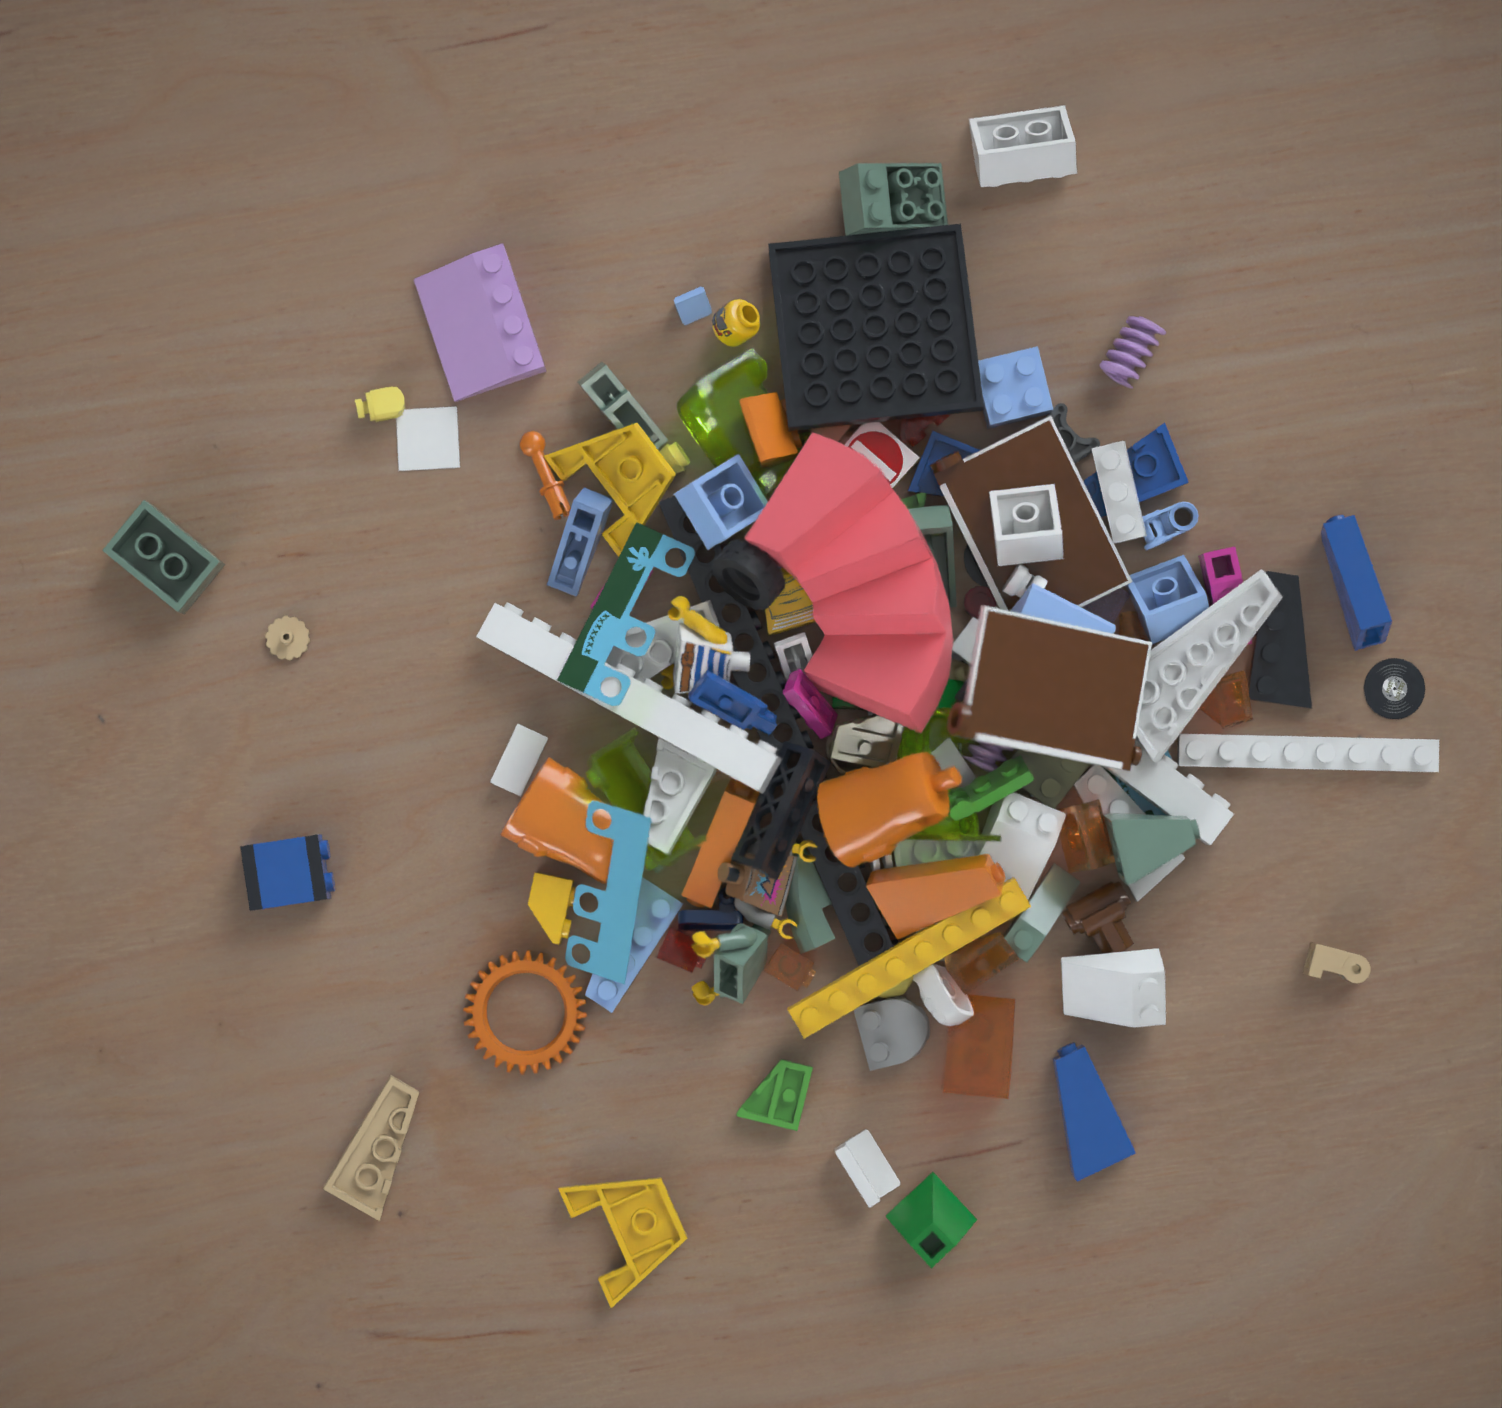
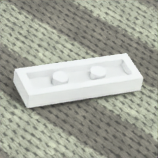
M1125 441L1092 448L1113 543L1117 544L1146 537L1147 534Z

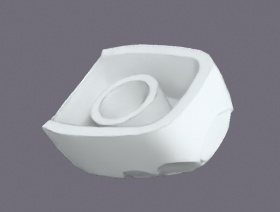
M932 964L913 975L912 981L918 984L924 1005L939 1023L947 1026L960 1025L974 1015L971 1002L953 969Z

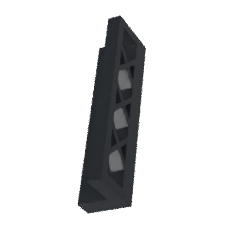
M786 741L778 755L782 760L764 793L760 794L731 858L734 862L756 869L766 877L777 881L818 793L819 785L823 782L831 764L829 760L815 750ZM792 752L800 754L797 765L788 770L786 764ZM785 783L786 789L783 795L774 799L773 793L776 787ZM771 812L773 818L770 824L761 829L760 821L762 817ZM758 842L759 848L754 859L746 858L745 854L749 846Z

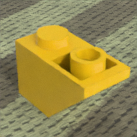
M534 872L528 906L551 942L559 945L562 938L568 939L572 920L566 918L569 906L573 907L576 890V887H573L574 880Z

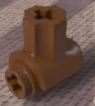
M1111 881L1065 906L1066 910L1061 912L1072 934L1074 935L1079 932L1080 934L1085 933L1088 938L1092 936L1101 954L1124 952L1134 944L1122 922V919L1126 918L1124 913L1127 910L1126 906L1130 905L1131 902L1119 881L1114 884Z

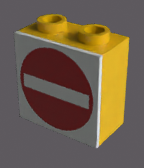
M880 422L863 423L844 444L864 455L881 469L893 489L920 458Z

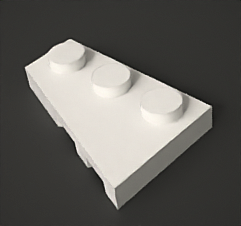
M660 738L658 739L657 755L652 769V780L643 816L651 818L647 844L669 856L717 770L715 767Z

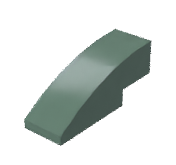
M600 362L577 382L617 430L638 423L657 449L668 441L667 437L605 363Z
M804 848L803 854L809 855L806 848ZM793 853V855L797 856L785 904L788 919L794 921L798 926L796 927L790 923L793 937L800 954L835 939V936L822 911V908L832 903L813 862H805L799 854Z

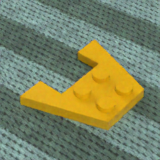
M638 423L543 456L561 481L568 480L587 464L624 513V516L602 533V536L618 557L636 522L645 526L676 476V473Z
M661 1177L558 1188L571 1218L601 1205L627 1263L598 1277L611 1308L688 1238Z

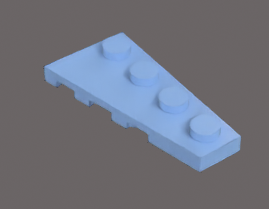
M642 877L625 984L592 974L585 996L612 1013L684 903Z

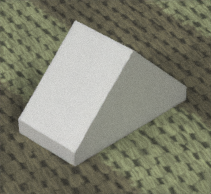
M805 632L773 644L786 682L791 672L798 669L803 671L812 658Z

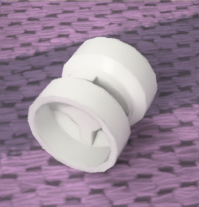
M1018 564L1005 583L1003 591L1010 596L1016 595L1021 598L1032 583L1045 588L1047 580L1039 575L1033 576L1029 573L1027 567Z

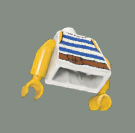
M678 596L671 601V604L677 608L672 607L668 610V617L674 621L682 618L683 623H679L674 664L660 672L661 675L666 676L661 681L662 687L671 689L674 686L675 693H686L689 695V692L706 670L728 682L730 671H749L750 652L733 651L731 634L708 621L694 610H690V603L685 597Z

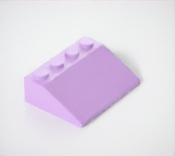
M503 243L472 253L414 279L455 402L546 372Z

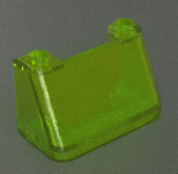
M751 348L696 382L677 402V411L681 420L715 468L739 454L765 498L775 492L795 459L764 470L761 468L739 403L740 399L768 394L762 384L767 378V364ZM804 432L799 435L802 447L797 449L798 454L800 453L801 449L809 439L811 433Z

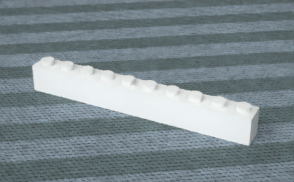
M506 602L504 607L494 603L476 637L557 681L577 640L563 632L560 637L555 636L549 632L552 626L534 617L532 622L522 618L521 616L524 611ZM607 663L604 664L627 675L630 679V686L618 706H611L565 685L762 794L782 760L774 755L777 751L775 747L762 740L757 745L748 741L746 738L749 733L732 724L729 730L717 724L720 720L718 716L705 709L700 714L691 710L689 707L692 702L677 694H674L672 699L661 693L664 687L646 678L644 683L633 678L635 671L620 663L617 664L616 668ZM607 677L602 681L600 688L605 696L615 697L620 693L622 685L616 677Z
M974 617L953 642L952 653L970 667L978 627V620ZM1137 736L1135 746H1139L1142 749L1141 761L1137 766L1131 765L1130 771L1104 767L1167 816H1187L1190 820L1196 819L1200 832L1199 840L1206 845H1211L1234 815V813L1228 810L1231 805L1228 801L1216 793L1211 797L1202 790L1205 785L1191 774H1188L1187 777L1183 776L1176 770L1179 765L1165 754L1158 763H1155Z

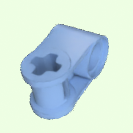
M1179 502L1163 510H1157L1142 516L1147 534L1146 537H1143L1146 542L1145 550L1147 551L1172 540V538L1192 529L1198 522L1199 517L1195 506L1189 502ZM1182 508L1189 511L1191 514L1189 525L1180 526L1175 522L1174 513L1177 509ZM1150 524H1151V526H1152V528H1153V530H1154V533H1155L1156 537H1155L1154 534H1153V531H1152V529H1151V527H1150Z

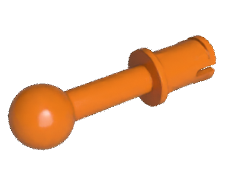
M529 431L521 437L520 449L525 455L532 458L544 487L540 489V495L545 496L554 520H560L561 514H563L564 518L568 517L571 507L563 490L564 483L563 481L555 480L548 462L543 457L545 439L540 433Z

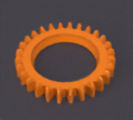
M526 950L523 960L520 959L517 951H513L512 962H509L503 954L499 956L501 967L490 961L487 964L491 974L480 970L478 975L483 982L472 981L470 983L477 991V994H466L465 996L466 999L474 1004L463 1008V1012L473 1014L472 1018L464 1021V1025L475 1026V1030L467 1036L468 1038H480L474 1049L478 1050L486 1047L487 1051L483 1059L487 1060L495 1055L494 1067L496 1068L503 1061H506L507 1072L509 1073L515 1064H518L520 1075L525 1074L527 1065H530L533 1073L537 1074L539 1063L541 1062L549 1070L551 1069V1057L560 1064L563 1062L561 1050L568 1054L573 1052L568 1041L579 1044L581 1040L573 1032L584 1031L586 1027L577 1022V1019L587 1017L586 1012L578 1010V1007L586 1004L587 1001L586 999L575 997V995L583 990V987H571V983L576 979V975L565 978L563 975L568 966L565 964L556 970L555 963L557 958L555 957L545 964L543 952L539 953L535 961L532 959L531 950ZM519 973L537 974L548 979L560 992L565 1009L563 1025L557 1036L544 1047L531 1051L516 1050L504 1045L493 1034L487 1019V1005L493 990L504 979Z

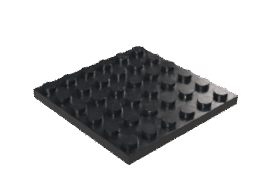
M961 224L768 244L788 431L984 411Z

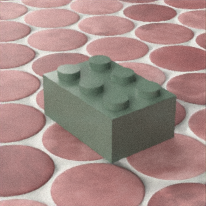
M145 500L141 502L102 550L181 614H185L226 565L160 510Z

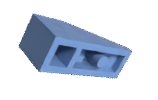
M583 488L573 500L547 582L548 586L577 597L604 531L613 503L612 498Z

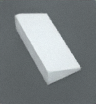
M517 724L490 783L521 796L548 737Z

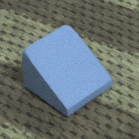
M698 287L674 298L675 308L684 325L712 313L704 287Z

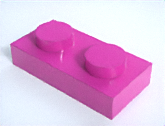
M801 669L791 672L783 691L786 700L795 707L804 718L807 726L813 729L820 739L831 735L838 714Z

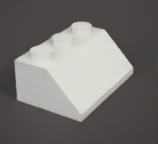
M1065 105L969 119L975 166L980 187H998L1008 183L1031 182L1036 179L1061 178L1066 175L1077 174L1076 142Z

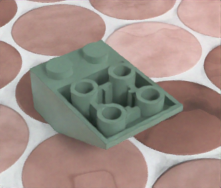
M857 163L839 171L845 236L948 225L941 163Z

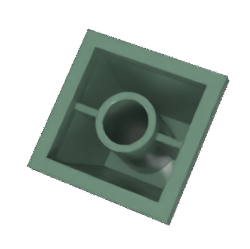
M1119 813L1103 815L1118 877L1126 885L1135 883L1196 845L1195 839L1200 838L1196 819L1190 820L1187 816Z

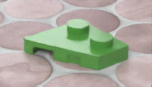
M781 1059L738 1109L736 1116L798 1131L813 1067Z

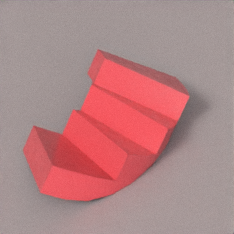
M812 432L746 535L745 540L768 554L776 562L777 566L788 571L799 582L813 603L812 616L825 636L803 671L817 690L922 733L938 707L949 679L953 648L950 606L937 562L919 526L891 487L882 470L861 453L838 441Z

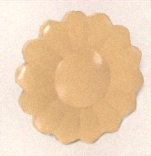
M283 616L282 619L277 618L274 620V624L268 626L269 631L265 634L267 639L266 646L270 648L272 655H277L281 660L286 658L290 661L294 657H301L302 652L307 651V645L310 643V638L308 637L310 631L305 628V623L299 621L297 617Z

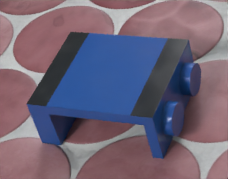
M322 834L240 846L250 911L331 899L330 892L335 891V881L333 873L327 872L326 860L330 859V848L328 840L322 839Z

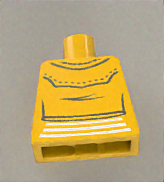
M781 568V571L783 572V577L786 581L784 585L786 586L769 608L765 609L769 636L816 622L812 616V601L799 582L784 568Z

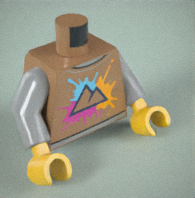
M804 840L800 844L794 843L778 881L766 877L756 869L734 861L733 864L722 863L719 866L718 879L721 882L727 883L726 894L735 898L734 905L746 920L768 930H771V928L777 929L779 935L785 939L793 938L783 934L782 927L786 923H791L798 927L797 924L791 919L778 920L776 915H783L797 856L793 855V853L799 854L805 862L815 861V856L803 854V850L806 847L817 848L814 841ZM758 842L749 846L745 854L746 858L754 859L759 848Z

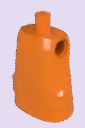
M922 752L906 756L875 768L862 767L861 769L846 772L844 776L823 781L818 788V809L823 831L832 852L848 867H855L866 861L872 862L885 855H890L898 843L927 827L943 821L947 817L950 810L948 790L961 784L962 780L959 771L954 766L941 770L934 755Z
M548 757L519 801L500 835L517 843V847L533 854L535 857L547 856L570 864L602 884H606L608 881L614 840L591 833L586 828L589 803L592 801L604 802L588 789V784L584 777H580L568 766L563 767L551 757ZM598 809L593 813L592 820L597 828L602 830L609 828L611 817L606 810Z

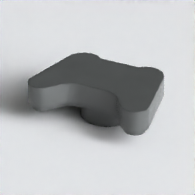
M1062 403L1056 405L1050 415L1075 464L1090 455L1092 448L1099 447L1100 441L1094 437H1079L1067 424V406Z

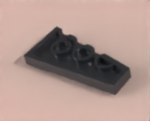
M1265 571L1283 598L1255 634L1246 699L1312 709L1299 576Z

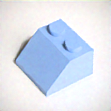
M1185 555L1129 575L1132 582L1127 584L1126 587L1141 626L1150 642H1152V645L1167 639L1209 608L1207 595Z

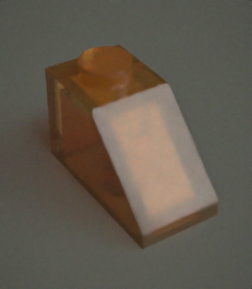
M997 932L978 937L944 957L946 970L966 995L1019 960V957L1002 933Z

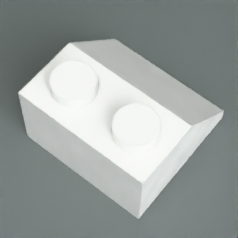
M1055 484L989 491L998 566L1063 559L1062 530Z

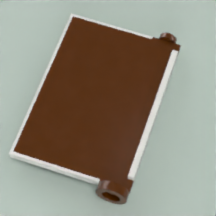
M1051 415L963 459L959 451H955L929 465L1000 609L1011 611L1020 599L1016 595L1010 596L1003 591L1005 583L1018 564L998 566L989 491L1055 484L1062 530L1063 559L1022 563L1023 566L1028 568L1030 574L1033 576L1039 575L1047 580L1045 590L1079 607H1083L1132 582Z
M981 606L964 704L957 702L952 706L948 716V732L950 735L1130 771L1131 765L1137 766L1142 757V749L1139 746H1135L1152 642Z

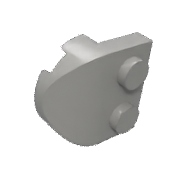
M891 997L863 1004L854 1009L870 1071L901 1064L921 1053L926 1041L930 1037V1023L924 1009L907 1000V997Z

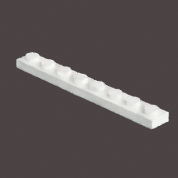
M1179 734L1177 764L1190 767L1439 772V740Z

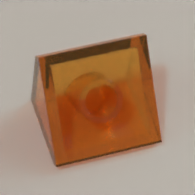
M1099 799L1056 809L1066 814L1059 837L1069 873L1093 870L1115 862Z

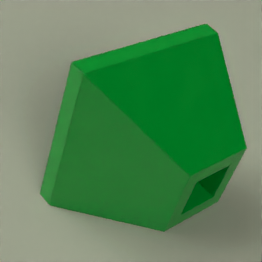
M933 1171L885 1215L931 1269L959 1243L977 1221V1218Z

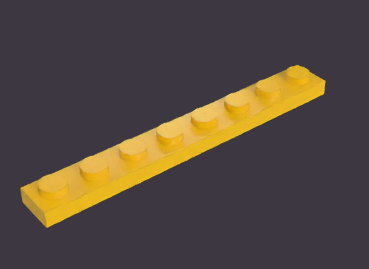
M1012 877L1004 882L1001 895L924 928L793 1004L787 1010L802 1036L806 1038L1027 910L1031 905L1016 879Z

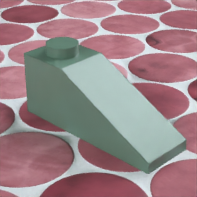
M1054 863L1029 897L1028 902L1031 907L1015 917L998 943L1023 961L1028 962L1081 882Z

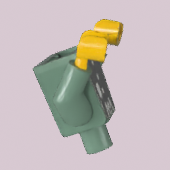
M741 923L737 924L731 933L717 935L716 939L712 940L703 931L695 933L692 939L696 944L691 947L700 957L706 958L717 949L714 953V987L710 988L705 981L694 984L692 991L696 1001L700 1005L706 1006L715 999V996L719 995L720 998L727 997L743 1004L767 963L768 937L771 931L757 924L749 927Z

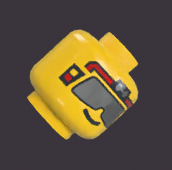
M732 300L719 308L713 315V331L716 337L727 346L736 347L742 345L759 331L760 316L758 310L754 305L745 300Z

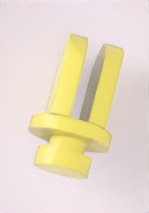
M393 386L366 392V401L355 399L358 419L365 418V414H369L370 421L378 422L395 419L402 416L405 410L404 395L399 388Z

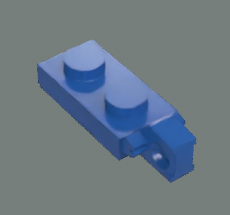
M706 670L689 692V700L742 730L756 727L770 735L777 726V715L767 710L768 706L762 700Z

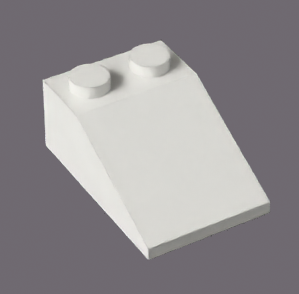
M1013 792L992 804L974 856L989 854L994 864L999 863L1005 874V881L1014 877L1028 900L1056 845L1066 814Z
M1159 948L1061 958L1064 1015L1133 1028L1166 1025L1165 970Z

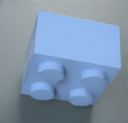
M1038 346L978 361L984 402L983 413L987 429L1048 415L1053 411Z
M739 454L674 493L707 549L712 548L756 521L768 503Z

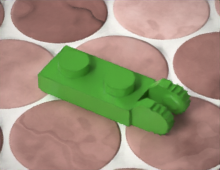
M1020 755L1005 761L997 769L975 778L964 788L955 787L948 792L950 803L949 817L952 820L955 819V821L968 817L1033 782L1034 778L1022 756Z

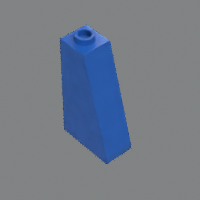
M1344 515L1334 516L1323 524L1321 538L1352 645L1356 651L1386 642L1392 619L1355 515L1349 517Z
M1075 1042L1058 1049L1059 1055L1052 1059L1071 1173L1078 1182L1136 1154L1085 1046L1082 1044L1076 1046Z

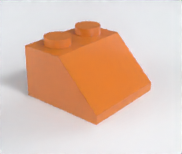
M777 392L739 400L741 411L762 470L795 459L798 456L797 449L802 447V443L797 431H788L785 398L780 400Z

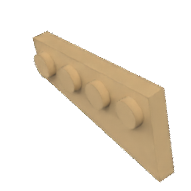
M392 1075L389 1076L324 1184V1190L380 1221L404 1138L419 1095L418 1090Z

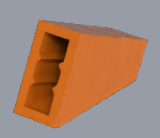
M733 777L730 778L681 894V896L687 898L690 904L700 908L705 906L712 907L722 884L718 879L719 866L722 863L731 862L733 853L760 793Z
M989 854L875 870L870 872L866 887L898 940L1001 895L1006 878L999 863L994 864Z

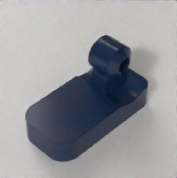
M724 887L719 892V910H681L678 912V929L684 931H732L737 924H743L744 916L739 911H735V898L726 894V887Z

